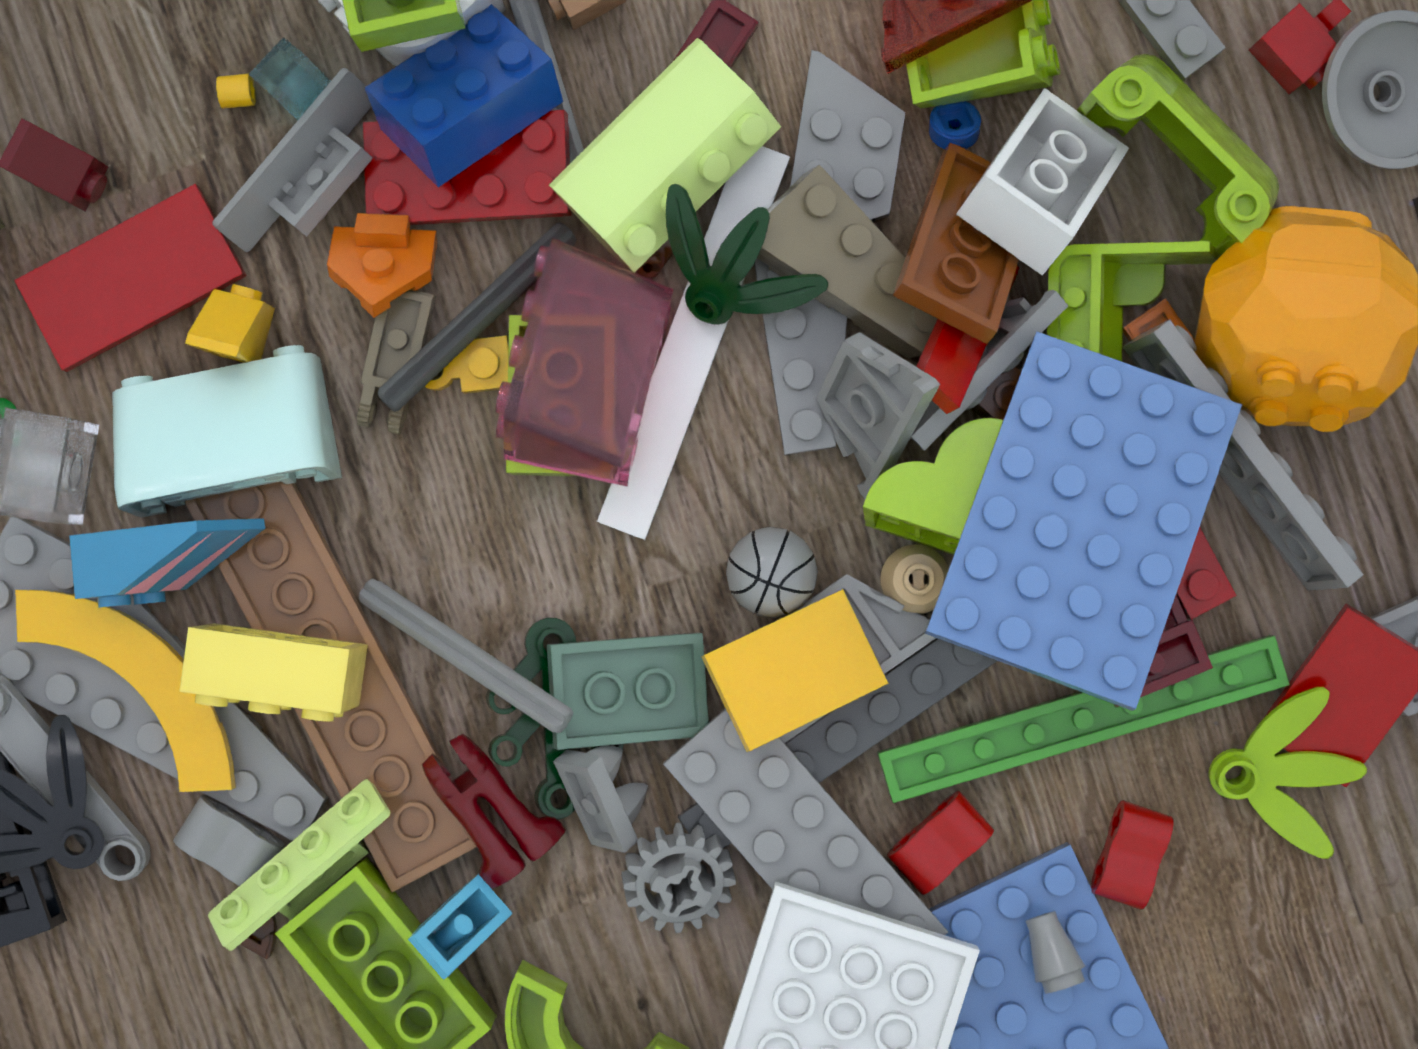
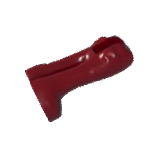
M461 734L449 740V742L458 754L460 761L468 768L464 773L454 779L449 769L433 753L422 763V768L436 795L460 822L478 848L483 860L479 875L491 889H494L510 881L523 871L526 862L488 819L477 801L478 797L485 798L494 808L531 862L536 861L548 852L564 835L566 828L555 817L543 816L538 818L532 814L510 789L486 753L469 737Z

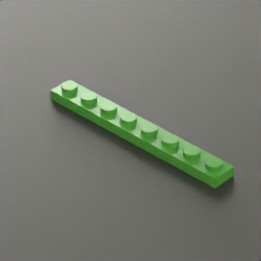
M1268 635L1207 653L1213 666L1212 669L1141 697L1136 709L1133 711L1121 706L1115 707L1113 703L1079 691L878 751V758L891 801L896 803L1289 686L1276 638L1274 635Z

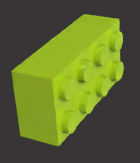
M367 857L275 933L369 1049H468L491 1030L497 1017L458 968L443 980L408 939L421 923L396 892H391L383 876Z

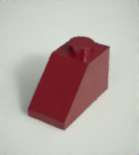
M21 118L0 159L1 168L85 212L90 203H95L101 197L107 183V177L105 176L108 169L107 165Z

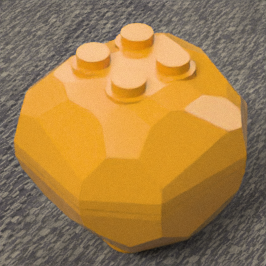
M1281 206L1272 209L1260 228L1253 230L1242 243H1234L1212 264L1205 278L1195 336L1197 349L1194 352L1206 368H1212L1222 376L1228 386L1227 395L1231 401L1242 404L1240 410H1244L1253 416L1258 423L1265 426H1311L1313 429L1321 432L1336 431L1342 425L1370 417L1406 382L1418 347V274L1414 265L1387 234L1372 229V222L1361 213L1298 206Z

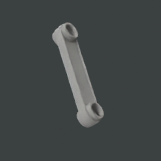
M0 675V751L25 781L48 800L51 805H54L48 783L46 765L50 727L18 691L12 681ZM86 770L87 800L84 817L95 821L100 826L104 835V848L95 862L110 879L117 881L130 880L138 876L148 865L151 856L150 844ZM74 834V838L85 849L86 840L81 835ZM122 845L132 850L135 856V865L128 866L121 863L116 857L115 847Z

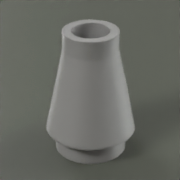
M1052 911L1026 920L1030 936L1035 982L1042 983L1045 994L1084 982L1085 979L1081 969L1085 967V964L1061 926L1056 912Z

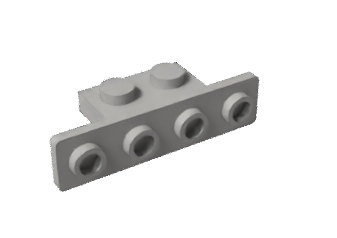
M342 68L213 220L212 225L245 252H249L280 215L307 237L373 159L362 147L347 136L372 107L365 91L366 85L347 68Z

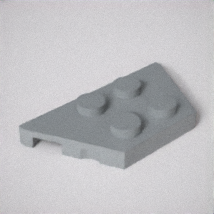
M811 50L790 187L804 173L820 164L872 222L889 216L906 112L824 54Z
M1046 291L1041 300L1034 306H1031L1024 297L1010 300L1005 304L998 331L986 345L960 408L946 414L931 400L911 436L921 449L925 451L965 410L972 409L979 404L986 395V388L1001 373L1010 371L1022 360L1023 351L1032 343L1036 331L1042 333L1068 307V304L1057 291Z
M859 332L843 340L816 399L826 421L834 431L835 440L843 457L854 453L866 478L857 487L860 494L866 499L868 491L876 479L896 465L937 392L940 383L931 375Z
M848 574L843 575L807 600L798 609L800 610L843 589L884 674L936 639L925 634L930 621L928 618L918 613L903 611V604L874 590ZM823 716L780 736V739L784 743L788 742Z

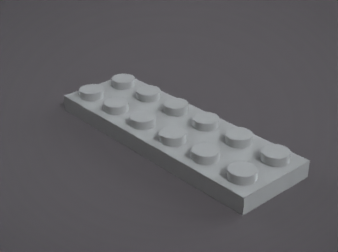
M1171 320L1141 333L1123 346V349L1138 368L1231 400L1227 395L1228 386L1225 380L1214 369L1206 368L1194 352L1197 348L1193 338L1181 326H1174ZM1240 410L1218 472L1308 591L1348 588L1364 575L1355 564L1357 556L1354 550L1343 538L1333 535L1323 522L1325 514L1320 505L1311 496L1301 493L1291 480L1293 473L1288 463L1276 452L1269 451L1259 437L1261 431L1256 421L1246 411Z
M725 708L664 761L663 765L772 890L776 881L942 935L948 933L943 924L780 737L752 751L746 752Z

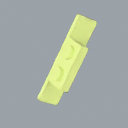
M368 779L363 780L209 912L208 918L223 947L229 951L234 950L278 911L291 920L369 853L362 839L385 821L391 813L373 783Z

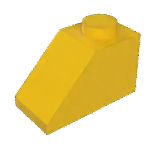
M232 284L230 293L214 289L189 330L185 344L206 353L242 363L262 359L275 308L261 301L262 292Z

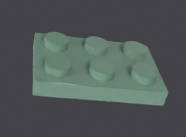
M703 633L547 644L550 695L570 707L573 711L572 719L561 733L552 732L553 748L562 750L692 738L709 723L705 664L701 658L704 655Z

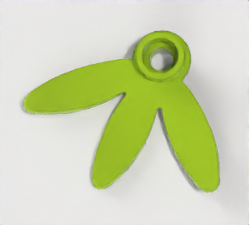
M1315 687L1296 694L1275 707L1254 729L1243 749H1229L1217 755L1209 767L1208 776L1211 786L1220 796L1236 800L1247 798L1262 819L1291 844L1318 858L1329 859L1334 854V847L1324 830L1302 805L1276 788V786L1321 787L1339 785L1359 780L1367 773V768L1363 763L1334 753L1295 751L1275 755L1296 739L1326 706L1330 695L1329 691L1324 687ZM1232 767H1242L1238 777L1234 779L1225 777L1227 771Z

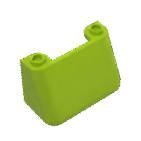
M1141 54L1126 61L1112 71L1077 109L1079 113L1102 129H1115L1122 137L1142 120L1212 190L1195 210L1203 216L1204 231L1199 241H1210L1218 252V258L1234 243H1242L1253 230L1260 228L1268 218L1279 192L1278 179L1274 172L1156 56Z

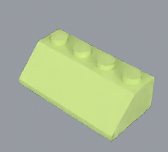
M696 38L549 186L606 250L635 273L668 240L666 199L670 185L679 184L686 189L696 212L781 126L756 93L703 41Z

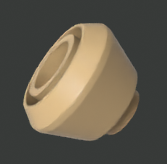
M917 544L901 547L894 551L883 565L880 577L883 594L903 604V611L918 614L934 610L949 568L944 558L930 547ZM910 574L912 575V584L909 583ZM925 574H926L927 577H928V582H927V584H924V575H925Z

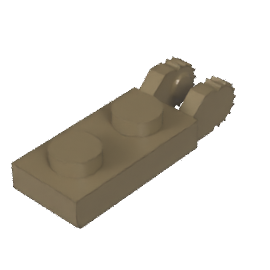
M410 289L391 301V307L375 317L360 382L364 386L358 408L357 425L370 427L376 415L378 389L425 346L436 301L434 294ZM409 401L399 411L394 412L390 410L387 420L390 433L401 434L409 408Z

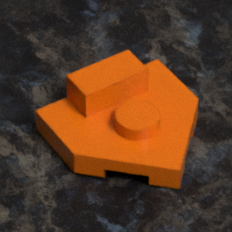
M357 213L355 227L334 226L327 261L329 277L341 288H347L360 300L361 306L375 318L391 307L390 302L410 289L417 291L432 281L438 243L436 231L411 230L409 215Z

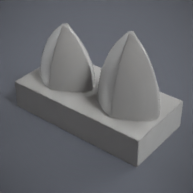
M611 745L600 746L587 753L567 749L553 762L591 845L626 853L638 840L632 823L642 808L648 785L645 783H628L615 788L613 781L619 771L623 750L619 747Z

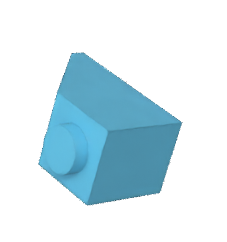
M478 874L449 897L419 925L408 940L444 980L513 913Z

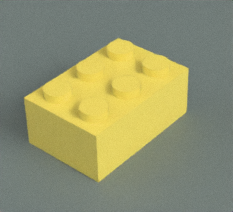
M216 623L188 627L179 692L196 694L195 703L201 705L227 707L228 702L239 703L242 700L249 701L248 710L253 712L281 714V710H291L293 707L302 709V718L331 722L334 721V717H343L344 712L356 708L360 704L368 644Z

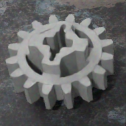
M676 823L673 834L666 835L659 826L655 828L656 840L649 842L647 839L640 837L637 840L639 854L627 853L625 856L627 870L621 872L626 903L628 907H636L638 920L643 922L652 916L655 930L660 931L667 922H671L675 932L681 933L684 922L691 921L695 928L700 929L702 928L701 916L708 914L710 917L717 919L720 916L717 902L730 903L732 897L729 887L736 885L730 852L728 849H722L719 836L715 834L705 840L702 826L697 825L690 834H686L682 824ZM702 859L711 867L712 874L707 873L706 866L700 864ZM645 882L650 884L651 891L657 892L656 896H653L647 890Z

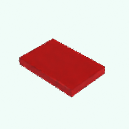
M1346 603L1289 682L1290 685L1285 687L1264 718L1275 707L1292 696L1315 687H1324L1330 693L1326 706L1317 718L1283 749L1288 752L1317 751L1334 753L1365 764L1418 692V647ZM1349 782V783H1344V784H1341V785H1343L1344 787L1347 788V786L1350 784V782Z

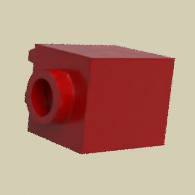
M1333 0L1313 18L1299 3L1248 51L1289 95L1302 84L1311 90L1323 80L1328 59L1337 44L1328 32L1352 11L1342 0Z

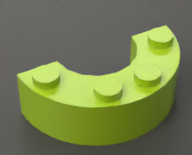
M522 960L515 974L506 1002L505 1032L508 1049H584L573 1040L564 1023L562 1002L568 983L525 960ZM658 1032L644 1049L691 1048Z

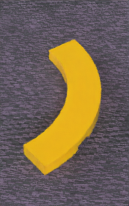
M15 590L17 642H38L57 645L94 658L123 677L145 699L162 725L173 751L178 772L179 792L233 790L236 788L233 759L223 723H220L213 706L195 703L196 694L179 692L184 659L167 641L151 628L125 612L111 607L98 608L97 601L87 598L75 599V594L50 590Z

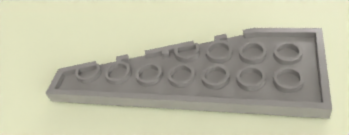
M11 515L0 535V675L11 680L25 698L57 715H66L75 725L178 779L173 751L162 725L145 699L129 682L98 660L78 651L38 642H17L15 590H50L74 594L70 543L19 515ZM130 595L131 605L111 607L127 613L151 628L184 659L186 646L176 635H172L151 613L152 610L147 604L134 605L133 595ZM95 597V598H87V599H90V600H93V601H97V602H98V598H97V597ZM228 702L227 707L213 706L227 734L233 759L236 788L233 790L200 792L293 841L316 821L328 796L286 752L283 753L263 732V727L237 703Z

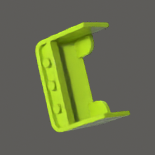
M1210 241L1068 245L1048 270V291H1057L1068 304V307L1047 327V335L1122 362L1123 307L1145 306L1154 302L1161 295L1165 286L1166 265L1213 264L1218 259V252Z

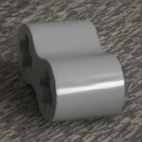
M207 795L200 796L173 840L175 845L182 851L213 867L238 886L243 884L284 848V843L274 834L248 821L232 808Z

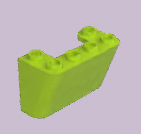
M907 0L916 52L911 51L904 53L913 105L920 109L1052 87L1053 76L1060 74V63L1054 44H1047L1044 27L1052 22L1048 0Z

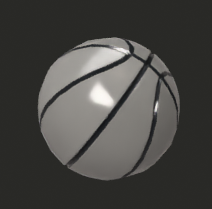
M777 527L756 529L740 539L728 557L726 569L729 590H731V594L739 605L752 614H756V616L769 618L787 616L802 607L814 592L818 574L815 556L805 540L791 530L788 531L787 529Z

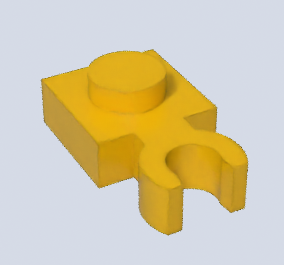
M505 335L474 339L443 369V374L440 378L431 380L425 387L430 390L439 391L449 387L453 380L460 379L461 392L464 394L508 389L509 337Z

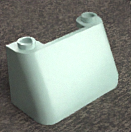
M291 345L273 350L274 357L155 381H153L152 376H135L122 380V388L112 393L114 488L118 509L142 518L167 513L165 503L176 507L185 505V500L280 481L285 484L296 483V478L302 479L314 476L315 482L342 478L320 358L316 354L304 352V347L301 345Z

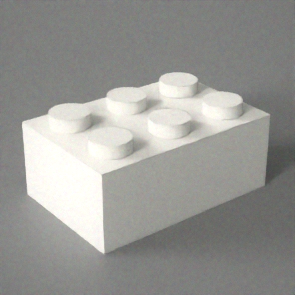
M1044 88L956 215L1020 261L1043 275L1074 238L1129 147Z

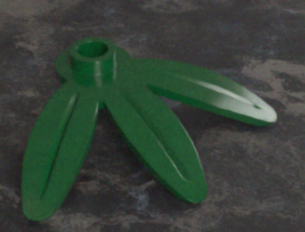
M672 184L668 188L666 199L668 239L682 273L690 282V286L685 292V302L697 319L708 324L720 325L726 323L734 311L744 314L783 312L801 306L827 290L828 281L819 274L789 275L763 279L744 285L739 284L754 265L766 238L770 214L764 207H758L751 211L732 229L721 244L712 266H710L703 233L688 192L681 185Z

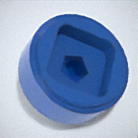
M966 101L935 106L930 114L929 136L942 149H945L949 143L967 149L974 145L979 138L981 115L975 106Z

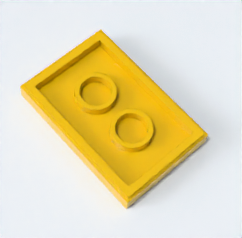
M843 589L701 657L746 752L752 751L889 684Z

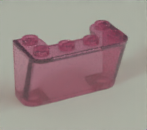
M552 238L549 247L541 245L539 248L534 269V277H538L535 291L528 290L525 297L521 318L522 321L528 322L524 337L515 335L509 357V367L515 368L512 382L502 381L499 389L496 413L500 415L496 428V437L504 439L505 460L628 487L639 442L644 406L657 354L662 349L672 309L674 289L556 238Z

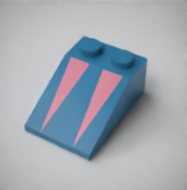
M264 518L198 520L69 535L75 599L97 597L98 608L131 605L130 595H133L134 605L166 602V591L188 589L265 529Z

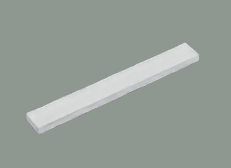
M762 146L725 182L704 238L710 266H712L716 253L723 241L746 215L758 207L768 209L773 204L790 156ZM689 281L597 520L601 524L646 540L728 324V321L720 325L708 324L700 321L692 314L685 302V292L690 286Z

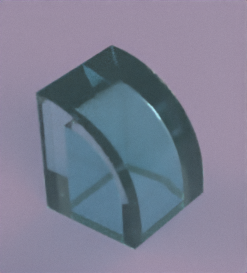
M284 37L249 73L297 121L331 82L307 56Z

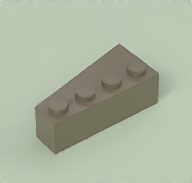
M820 164L804 173L767 209L770 214V222L765 241L757 259L770 266L769 269L779 276L799 274L822 275L828 281V288L817 296L816 300L828 308H834L853 320V324L905 358L921 356L937 318L893 296L905 257Z

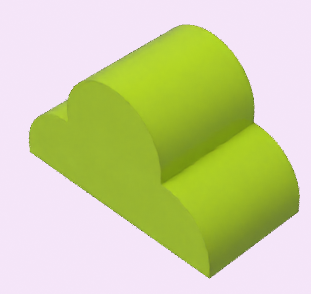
M982 418L967 422L955 429L945 439L939 449L935 463L924 461L905 462L893 466L881 474L869 489L863 505L865 526L954 555L1003 420Z

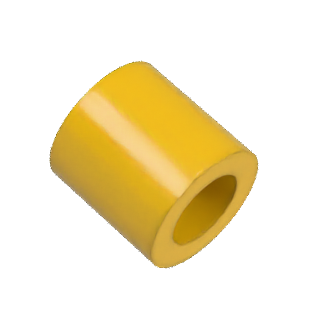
M250 73L217 77V97L222 109L255 106V86Z

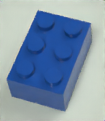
M492 4L481 13L472 16L465 25V29L457 31L447 40H441L427 47L423 53L414 54L365 87L380 129L437 187H440L563 103L552 59Z

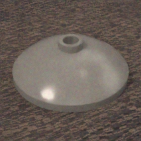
M1393 10L1377 13L1361 20L1351 27L1338 41L1325 68L1322 83V103L1330 131L1339 145L1349 155L1375 168L1402 169L1418 165V12ZM1375 84L1380 88L1378 100H1375L1373 94Z

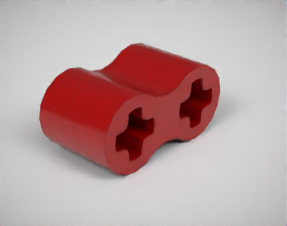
M956 791L942 801L919 825L902 837L889 851L887 857L921 895H925L935 889L960 863L986 843L994 833V828L960 791Z
M1125 800L1120 801L1112 816L1104 848L1094 869L1091 881L1092 893L1143 910L1153 893L1159 865L1172 836L1173 818Z

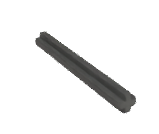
M561 222L551 227L379 388L378 397L390 410L394 412L399 411L575 246L577 239L573 232Z

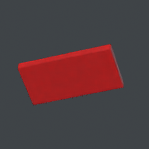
M191 185L14 280L62 371L68 372L209 297L214 289L222 290L247 276L226 236L212 225L216 217L198 185Z

